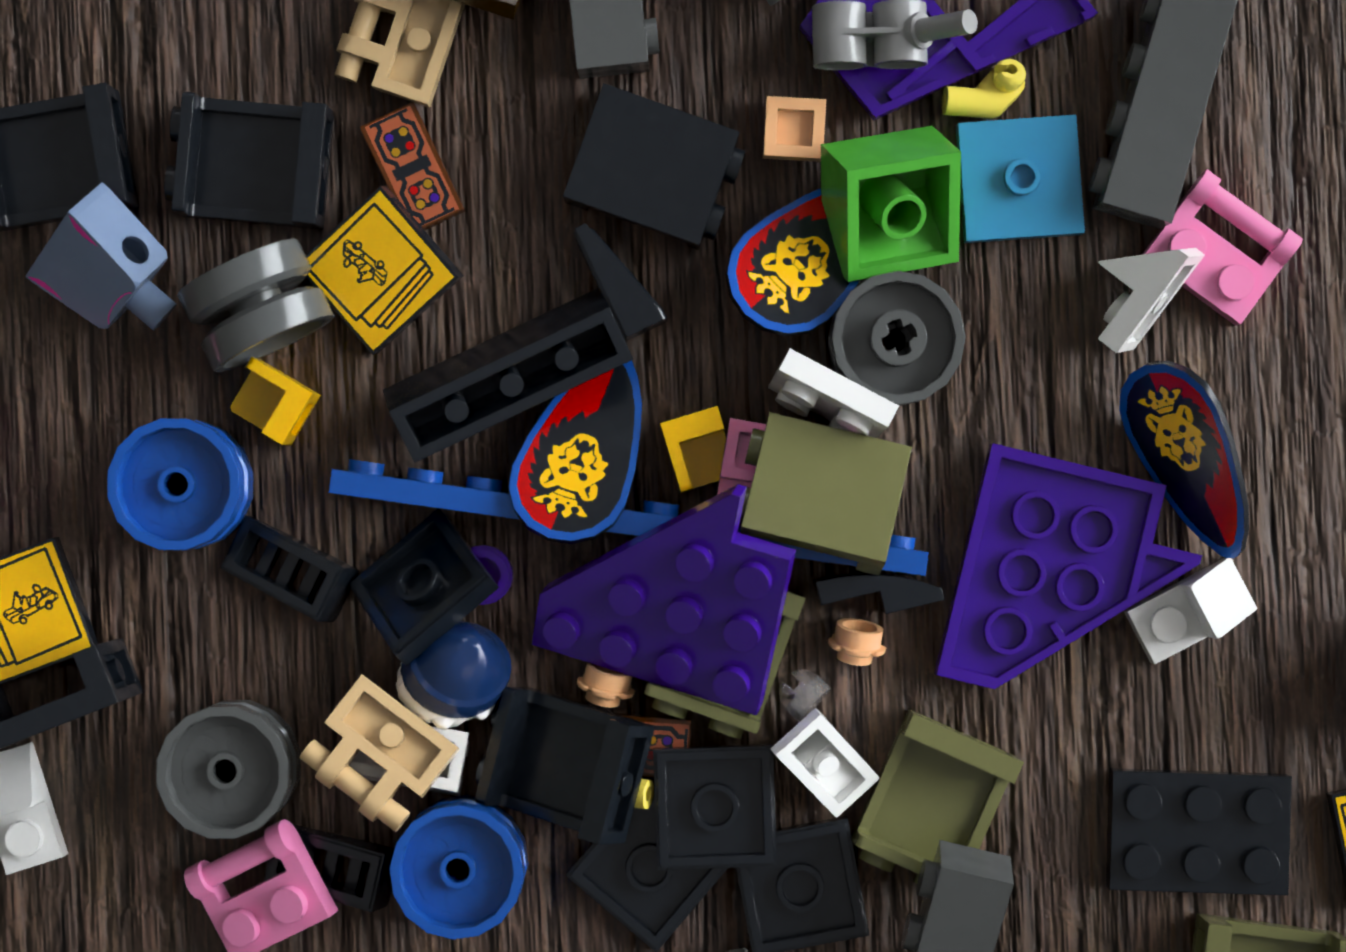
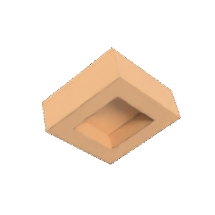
M767 96L763 159L821 162V144H824L826 99Z

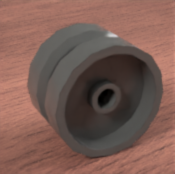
M297 239L281 240L237 256L195 278L178 292L179 301L191 323L210 325L221 322L209 330L201 342L202 349L214 372L219 373L243 366L248 363L251 357L260 359L275 353L316 332L335 317L322 289L311 286L293 289L306 278L312 268Z
M894 271L872 276L850 291L831 319L827 347L834 372L902 406L924 400L947 385L961 363L966 335L961 312L944 288L923 275ZM890 330L900 332L904 338V346L899 352L896 351V348L887 351L883 346L882 339L889 334Z
M223 700L186 716L167 734L156 760V786L166 810L185 829L208 839H236L260 829L292 799L301 777V759H299L301 750L292 728L273 709L252 700ZM230 760L236 766L237 773L234 780L233 772L223 773L221 768L222 761Z

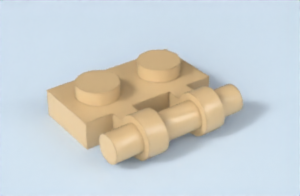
M354 0L358 3L349 33H342L336 50L341 53L334 75L346 81L357 83L363 62L378 65L371 85L375 90L430 108L465 4L454 0ZM380 12L395 15L385 46L371 41Z
M361 674L324 722L342 736V740L331 752L317 740L313 739L303 750L299 759L317 772L315 779L328 789L335 785L361 805L358 812L371 822L378 818L393 831L397 832L411 812L393 799L395 793L402 784H405L423 798L460 749ZM359 751L386 770L376 785L350 766Z

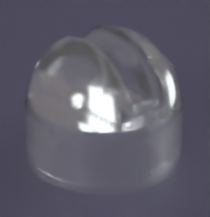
M806 669L790 672L800 682L794 690L783 681L780 683L779 688L780 702L798 722L804 719L832 689L819 675Z

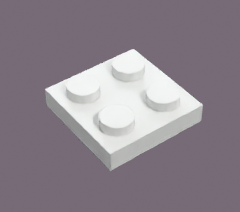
M791 348L768 386L769 389L778 393L775 399L778 404L798 415L807 416L809 411H812L831 421L830 427L875 438L889 427L899 405Z

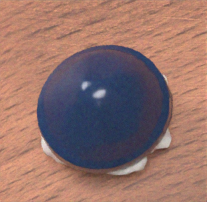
M459 621L409 665L406 666L401 662L396 682L398 699L407 709L424 722L433 723L441 730L459 726L473 718L484 720L491 713L496 702L501 697L502 691L509 683L511 674L510 655L504 643L495 633L478 624Z

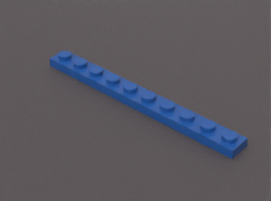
M349 459L348 471L332 469L328 493L519 519L514 512L510 494L501 492L503 480L467 476L466 487L442 484L444 472L408 467L407 479L383 476L385 464ZM644 500L643 512L624 509L615 525L606 532L640 536L678 516L680 505ZM739 525V528H738V532H739V533H740V530H741V526H742V525ZM892 535L886 563L882 570L926 576L929 552L914 550L916 538ZM755 537L795 549V558L850 566L857 565V561Z

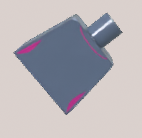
M103 182L67 212L25 276L42 290L101 329H108L129 310L154 331L177 306V303L151 282L167 261V251Z

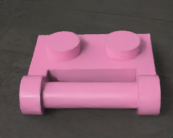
M1206 169L1176 207L1172 223L1159 230L1143 254L1197 248L1205 256L1182 287L1237 326L1242 324L1282 267L1294 255L1301 245L1303 238L1289 228L1284 232L1222 188L1219 185L1221 179ZM1204 204L1268 250L1259 264L1194 217Z
M285 819L268 826L264 831V836L212 862L201 860L187 867L184 871V881L188 891L193 897L201 900L227 952H260L331 917L339 911L294 825ZM273 857L282 861L286 869L285 871L233 897L229 895L224 882Z

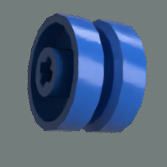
M160 418L136 428L117 447L107 473V497L117 522L135 540L158 550L200 549L226 539L243 522L253 500L254 472L244 448L226 430L200 420ZM181 474H183L188 482L187 490L185 493H175L174 479H182Z
M470 795L442 798L420 811L396 842L389 868L393 895L405 916L426 933L452 940L479 936L500 924L516 904L528 868L526 842L513 817L499 806L481 805L476 803L475 797ZM457 858L466 861L470 869L469 875L464 876L460 868L450 870L448 863Z

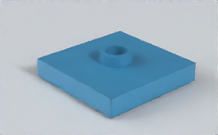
M1076 114L957 123V148L961 151L960 194L964 243L1073 236L1085 233Z

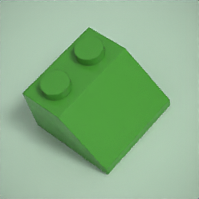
M933 126L821 144V200L842 274L847 282L868 279L872 276L894 271L906 272L959 262L961 151Z

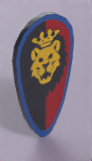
M821 188L773 212L744 233L729 254L725 274L730 299L742 317L762 331L784 337L808 334L826 323L860 281L847 282L843 277L821 200Z
M632 360L555 396L528 434L512 465L509 494L514 512L528 530L547 541L576 544L596 539L615 525L626 508L635 476L642 414L639 379Z
M1171 361L1149 362L1132 372L1121 389L1119 411L1125 432L1154 482L1167 485L1164 497L1182 521L1202 542L1219 555L1233 559L1239 556L1246 547L1249 531V505L1234 438L1222 405L1208 383L1190 368Z

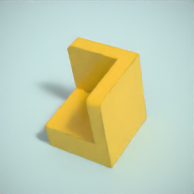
M251 357L245 366L251 372L232 402L231 411L262 429L261 433L281 445L291 446L321 395L261 359Z
M718 406L660 423L681 492L720 480L726 436Z

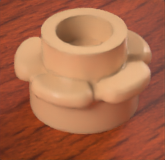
M843 618L837 620L835 633L827 641L828 645L837 651V659L850 665H870L873 657L882 656L886 652V647L881 645L883 628L876 623L862 619Z
M588 662L586 663L583 677L577 678L578 687L586 691V700L601 707H618L621 699L632 698L635 690L631 688L632 676Z

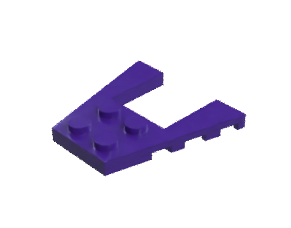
M818 0L817 3L857 1L866 4V12H872V5L874 3L887 0ZM920 0L926 2L927 15L929 17L945 14L934 0ZM1019 0L970 41H967L963 35L933 41L932 45L927 48L928 64L926 66L912 69L864 67L833 72L874 121L933 94L946 86H950L987 69L1003 59L1013 57L1080 26L1094 18L1098 12L1088 0ZM811 9L800 24L799 30L813 46Z

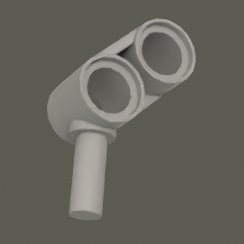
M920 0L881 1L872 5V12H866V4L857 1L817 3L812 6L813 67L815 69L833 71L854 70L864 67L881 69L923 67L928 64L927 48L932 45L933 41L973 34L978 25L977 17L970 9L929 17L927 15L926 2Z

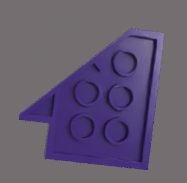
M990 443L934 674L996 689L1201 563L1202 555L1153 544L1167 485Z
M737 484L548 583L539 596L531 645L757 715L765 696L796 550L738 532L747 486Z

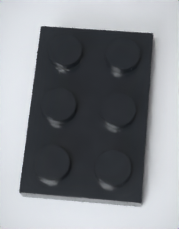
M1109 768L1106 887L1109 890L1288 895L1292 776L1277 773Z

